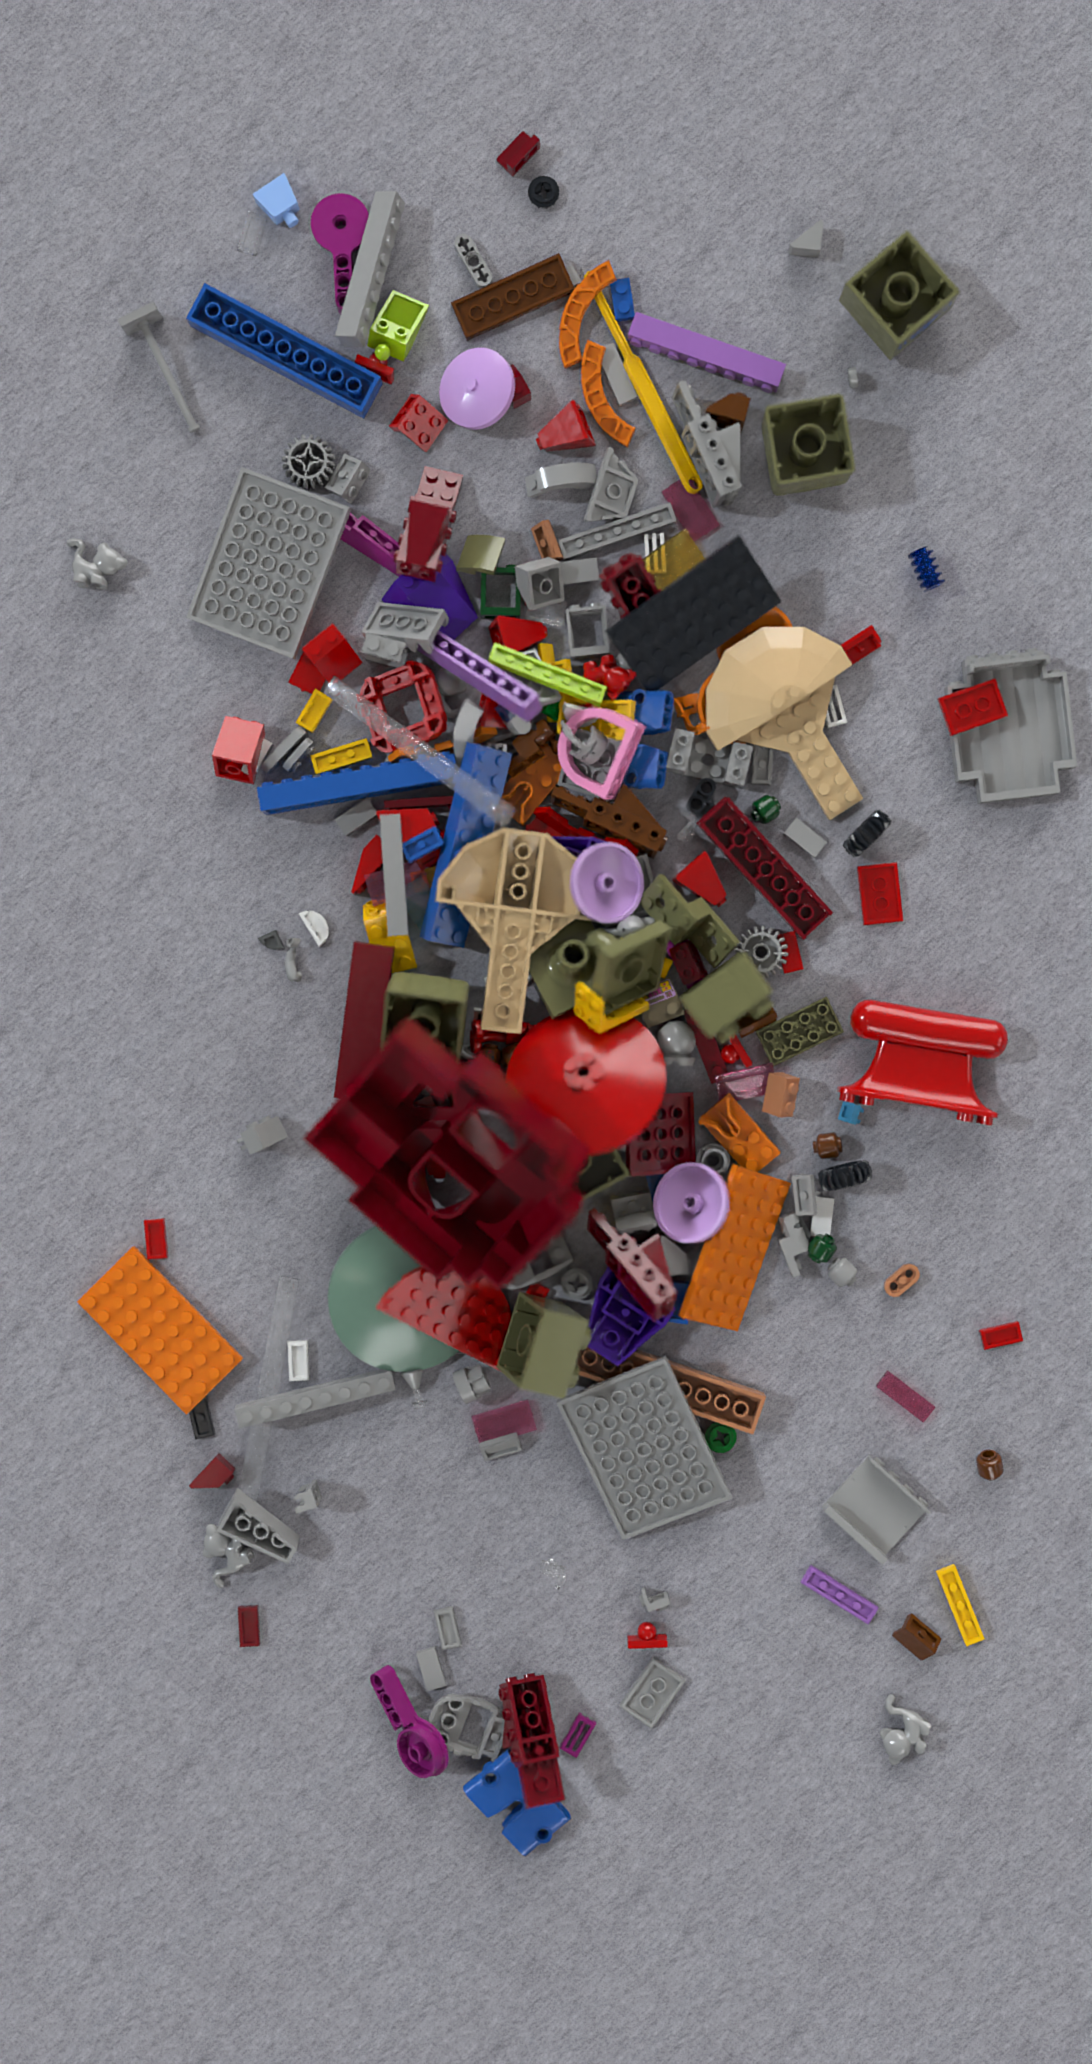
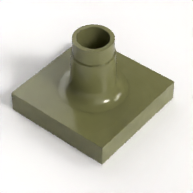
M574 919L531 953L528 976L552 1020L574 1009L576 983L582 982L592 990L597 961L585 946L587 938L595 931L593 924L589 920ZM563 954H574L581 960V963L576 965L569 964L564 959Z
M661 920L620 939L608 933L604 928L596 929L587 938L585 946L597 961L592 991L603 999L604 1015L659 988L671 928Z

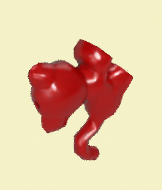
M613 655L601 657L600 666L595 661H588L583 664V678L606 686L607 696L611 700L616 699L621 692L625 691L629 687L630 682L637 676L636 672H633L631 669L617 666ZM587 702V704L578 706L592 708L594 705Z

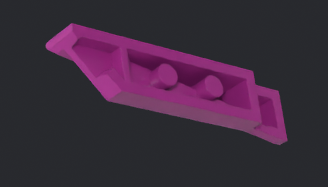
M350 512L340 540L398 577L402 574L396 573V563L393 562L395 550L399 551L400 548L398 542L364 515L357 519Z

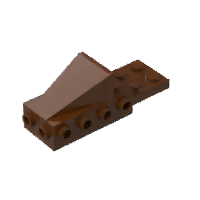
M622 784L613 805L610 804L608 799H603L602 797H594L592 803H589L587 798L580 795L576 797L570 794V791L564 787H554L550 803L584 818L583 827L604 837L627 839L639 853H646L647 857L652 859L655 858L658 851L662 852L668 840V837L665 836L667 830L661 827L627 785Z

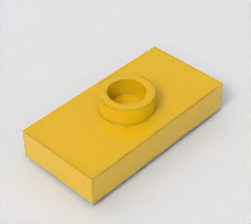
M315 689L295 723L314 733L333 699Z

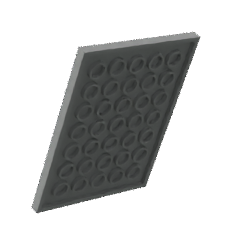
M241 467L186 618L295 660L351 508Z
M666 1356L567 1395L565 1399H557L556 1403L623 1540L732 1498L731 1492Z

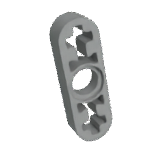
M467 234L458 235L455 239V249L475 285L481 289L492 284V274L471 237ZM461 241L467 243L469 250L467 254L465 248L460 245ZM471 257H476L479 259V264L474 267L470 266L468 260ZM480 269L482 275L484 277H487V282L485 283L483 281H480V275L478 273Z
M298 726L262 763L261 768L267 774L272 773L302 742L307 732L301 726Z

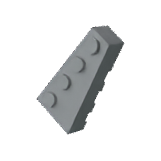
M238 1488L222 1514L217 1528V1532L289 1564L296 1552L300 1535Z

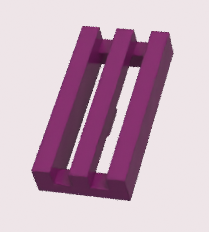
M579 1712L560 1744V1749L577 1758L593 1731L596 1721H591L589 1717H584ZM580 1720L583 1721L579 1729L577 1730L575 1736L573 1737L571 1743L568 1747H566L569 1739L571 1738ZM586 1724H588L589 1727L574 1752L572 1749Z

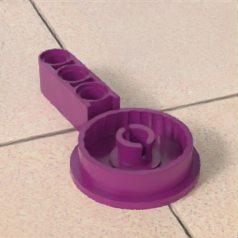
M344 193L332 194L323 198L316 205L311 215V230L315 240L321 247L333 255L335 302L340 315L343 309L341 305L345 302L349 285L344 288L340 287L342 283L350 284L353 273L352 253L360 248L369 217L365 205L358 198ZM340 221H342L343 225H345L343 229L337 228L339 225H341ZM343 263L348 264L345 268L339 267Z
M389 1665L382 1667L370 1676V1682L394 1731L401 1727L403 1729L397 1738V1749L403 1764L413 1775L419 1778L440 1775L446 1770L449 1761L447 1746L442 1735L430 1722L416 1714L395 1670Z

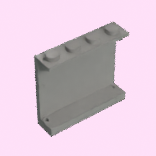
M868 1455L821 1507L829 1517L883 1565L888 1560L886 1554L925 1512L928 1514L931 1512L927 1508L929 1504L921 1496L917 1499L913 1495L914 1490L908 1484L902 1485L898 1481L900 1477L892 1470L888 1472L883 1467L885 1464L878 1457L873 1458Z

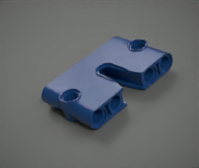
M637 689L635 691H623L614 699L636 701L634 720L646 726L642 735H656L671 730L674 703L671 691H644ZM638 744L622 784L627 785L628 788L638 790L643 788L662 789L665 784L668 752L645 744Z
M507 1749L494 1762L485 1763L482 1771L463 1785V1790L467 1797L487 1818L506 1809L515 1801L521 1802L502 1822L504 1827L502 1834L523 1856H527L540 1844L548 1843L552 1838V1834L571 1820V1815L561 1802L525 1809L518 1767H515L511 1761V1749ZM493 1773V1774H495V1775H494V1776H488L487 1774Z

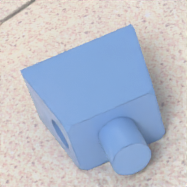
M284 173L253 193L256 204L276 225L283 221L286 222L289 228L297 225L299 220L295 213L300 209Z

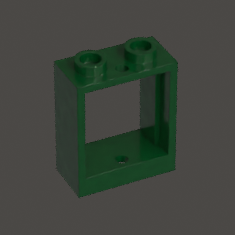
M517 565L497 566L494 575H516L515 566ZM481 572V619H495L497 616L520 619L521 593L517 583L515 607H486L487 575L490 574Z

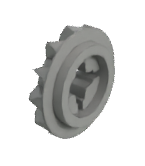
M573 1268L567 1271L561 1280L564 1294L574 1300L583 1299L588 1296L593 1287L590 1274L581 1268ZM578 1275L580 1282L586 1285L579 1286L577 1292H575L574 1285L568 1282L575 1281Z

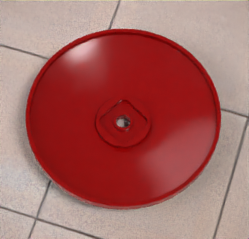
M573 1009L552 1020L551 1016L546 1017L524 1035L511 1056L506 1080L547 1117H555L591 1149L587 1156L616 1150L628 1144L645 1131L656 1117L662 1105L666 1091L667 1073L659 1044L650 1031L638 1020L631 1018L599 1034L578 1017ZM583 1069L589 1070V1074L585 1077L578 1075Z

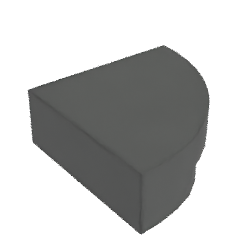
M277 930L258 937L259 941L267 948L273 950L284 949Z

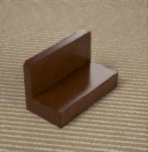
M912 1613L907 1615L902 1628L894 1631L892 1634L898 1642L921 1661L936 1653L942 1639Z

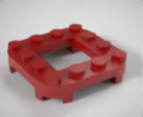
M407 661L403 666L376 677L370 676L364 680L365 683L361 688L360 694H358V702L363 705L372 735L370 741L378 750L391 754L398 748H413L438 738L447 730L446 711L435 675L429 666L420 662ZM415 684L425 718L421 722L393 732L382 697Z

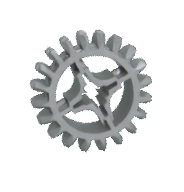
M302 434L301 441L295 437L294 445L288 442L290 450L284 449V453L287 456L282 457V461L285 462L282 468L287 470L285 472L286 477H290L291 483L296 482L297 487L303 484L304 488L308 489L309 484H311L312 488L315 489V483L323 486V479L329 481L327 474H333L331 468L335 467V462L332 461L335 459V456L330 454L333 451L332 448L327 447L328 443L326 441L321 442L319 436L314 440L312 434L309 435L308 439ZM313 448L319 450L324 455V460L314 456ZM305 449L303 454L297 455L298 452ZM311 458L312 462H309L307 467L305 462H308V459ZM293 464L303 467L304 476L294 470ZM315 469H321L318 473L312 475Z

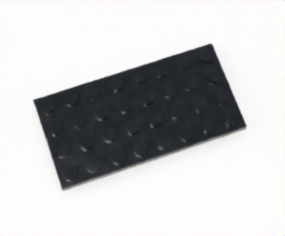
M737 535L613 624L605 632L631 670L636 672V677L645 690L657 691L782 601L741 536Z

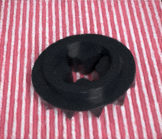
M539 176L533 179L528 187V197L531 204L536 205L538 209L540 207L547 209L549 206H554L557 199H559V186L557 182L548 176ZM542 186L546 192H549L546 194V199H544L542 194H538L541 193Z

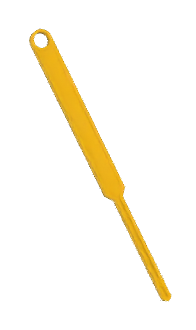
M601 291L594 299L624 357L623 366L684 488L690 494H697L702 489V481L640 357L632 353ZM689 480L695 481L698 489H693L689 485Z

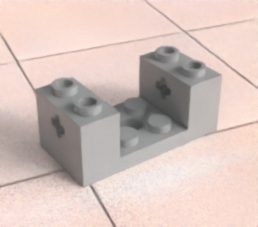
M675 728L667 759V772L701 780L710 778L717 784L742 789L745 784L753 746L733 742L732 745L728 744L717 751L711 740L695 737V732ZM710 755L713 758V764L710 766L704 765L702 762L703 756Z

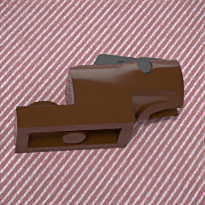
M544 718L533 722L528 733L519 734L512 742L519 755L511 757L508 769L510 776H516L545 755L540 745L544 746L555 736V733Z

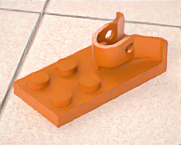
M548 744L540 745L545 754L542 758L516 776L511 777L504 785L499 808L522 827L533 815L535 808L542 804L558 784L562 767L558 754H554Z
M730 1093L726 1094L699 1117L698 1123L700 1125L703 1124L741 1167L758 1172L781 1153L779 1148Z

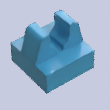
M843 1101L838 1120L854 1125L861 1122L858 1119L859 1112L863 1113L864 1109L860 1105Z

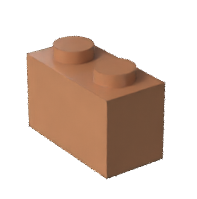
M783 1072L769 1073L762 1111L778 1117H793L800 1078Z

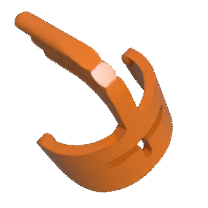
M698 693L676 697L673 703L677 717L683 718L687 731L695 732L694 735L702 734L710 729L703 722L693 726L689 720V715L698 713ZM692 706L690 709L683 710V708Z

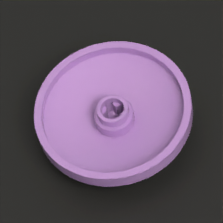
M473 348L458 355L446 368L440 383V403L445 414L460 427L471 430L483 429L496 423L506 413L514 397L515 378L512 368L505 358L487 348Z
M598 843L585 849L576 859L571 871L570 889L574 903L583 915L598 923H616L629 917L639 905L644 890L642 868L635 855L629 849L617 843Z
M690 1162L675 1166L662 1177L656 1188L653 1201L656 1221L661 1230L676 1241L691 1244L709 1239L721 1228L728 1214L729 1193L724 1180L714 1169L700 1163Z

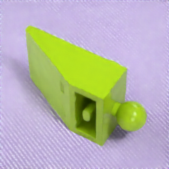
M392 290L369 330L367 346L375 349L377 359L384 361L391 356L404 362L428 311V304Z

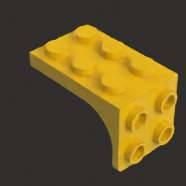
M561 695L557 722V733L559 735L562 731L560 721L564 720L565 724L567 722L563 712L564 702L574 705H584L587 702L568 695ZM602 700L600 707L594 705L592 708L613 710L634 720L636 701ZM598 718L591 725L580 727V729L591 732L590 728L593 725L605 736L622 741L626 732L624 728L603 718Z
M386 899L379 901L370 900L364 904L363 921L369 943L395 946L392 973L417 968L410 936H388Z
M582 982L576 983L574 1013L599 1034L649 1010V1003L641 997L604 1015L603 999Z

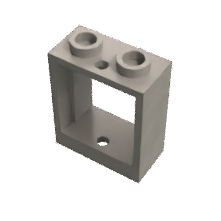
M592 603L589 604V607L581 608V605H573L566 609L570 660L610 655L609 636L605 632L608 629L605 605ZM601 615L604 645L575 648L572 618Z

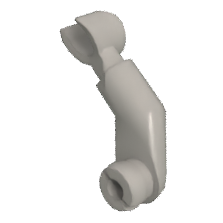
M290 938L287 941V946L290 948L287 951L284 966L287 978L292 982H300L302 978V973L296 970L294 962L296 948L301 941L299 938Z

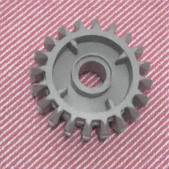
M754 926L755 933L752 934L747 929L746 932L749 935L747 938L743 934L740 935L744 942L738 944L741 946V949H735L734 951L739 952L742 950L745 952L759 972L765 973L767 979L769 978V971L775 976L776 971L774 968L777 967L780 971L783 969L778 964L780 962L786 964L787 961L781 958L782 955L788 956L787 952H782V949L788 948V945L781 946L780 943L785 938L782 937L778 940L776 938L780 934L778 931L772 935V927L769 928L768 932H765V926H762L761 932H758L757 926ZM762 946L767 949V955L764 958L757 957L756 949Z

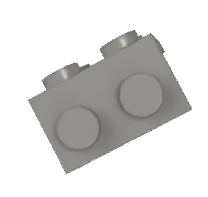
M649 1190L610 1197L619 1234L625 1232L631 1234L637 1230L648 1231L657 1226Z

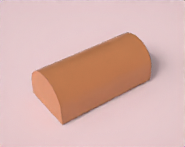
M543 520L532 527L531 531L541 558L550 557L558 561L562 560L563 556L550 520Z

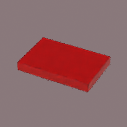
M995 678L937 699L950 737L1008 716Z
M897 862L857 866L863 926L902 922L903 912Z

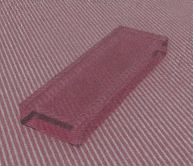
M888 1370L875 1385L923 1423L935 1409L933 1404Z

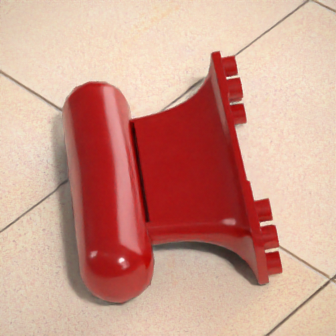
M863 1000L853 1008L850 1016V1024L853 1031L861 1038L878 1041V1046L873 1061L866 1073L850 1085L837 1087V1092H840L839 1100L854 1103L855 1095H859V1103L874 1106V1099L877 1098L944 1108L958 1112L957 1120L972 1122L973 1115H977L976 1123L992 1126L993 1118H997L998 1113L985 1107L979 1100L973 1084L972 1062L973 1057L995 1059L1005 1051L1008 1044V1034L1000 1022L877 1000Z

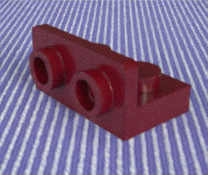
M690 940L669 949L683 985L708 975L698 949Z

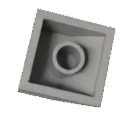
M546 557L515 566L517 587L529 610L564 601L562 562Z
M659 1232L670 1275L689 1274L688 1268H692L689 1254H686L685 1250L664 1232Z

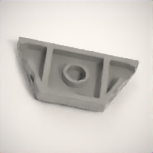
M611 447L606 448L583 520L585 522L627 517L639 479L633 472L628 470L623 460L620 461Z

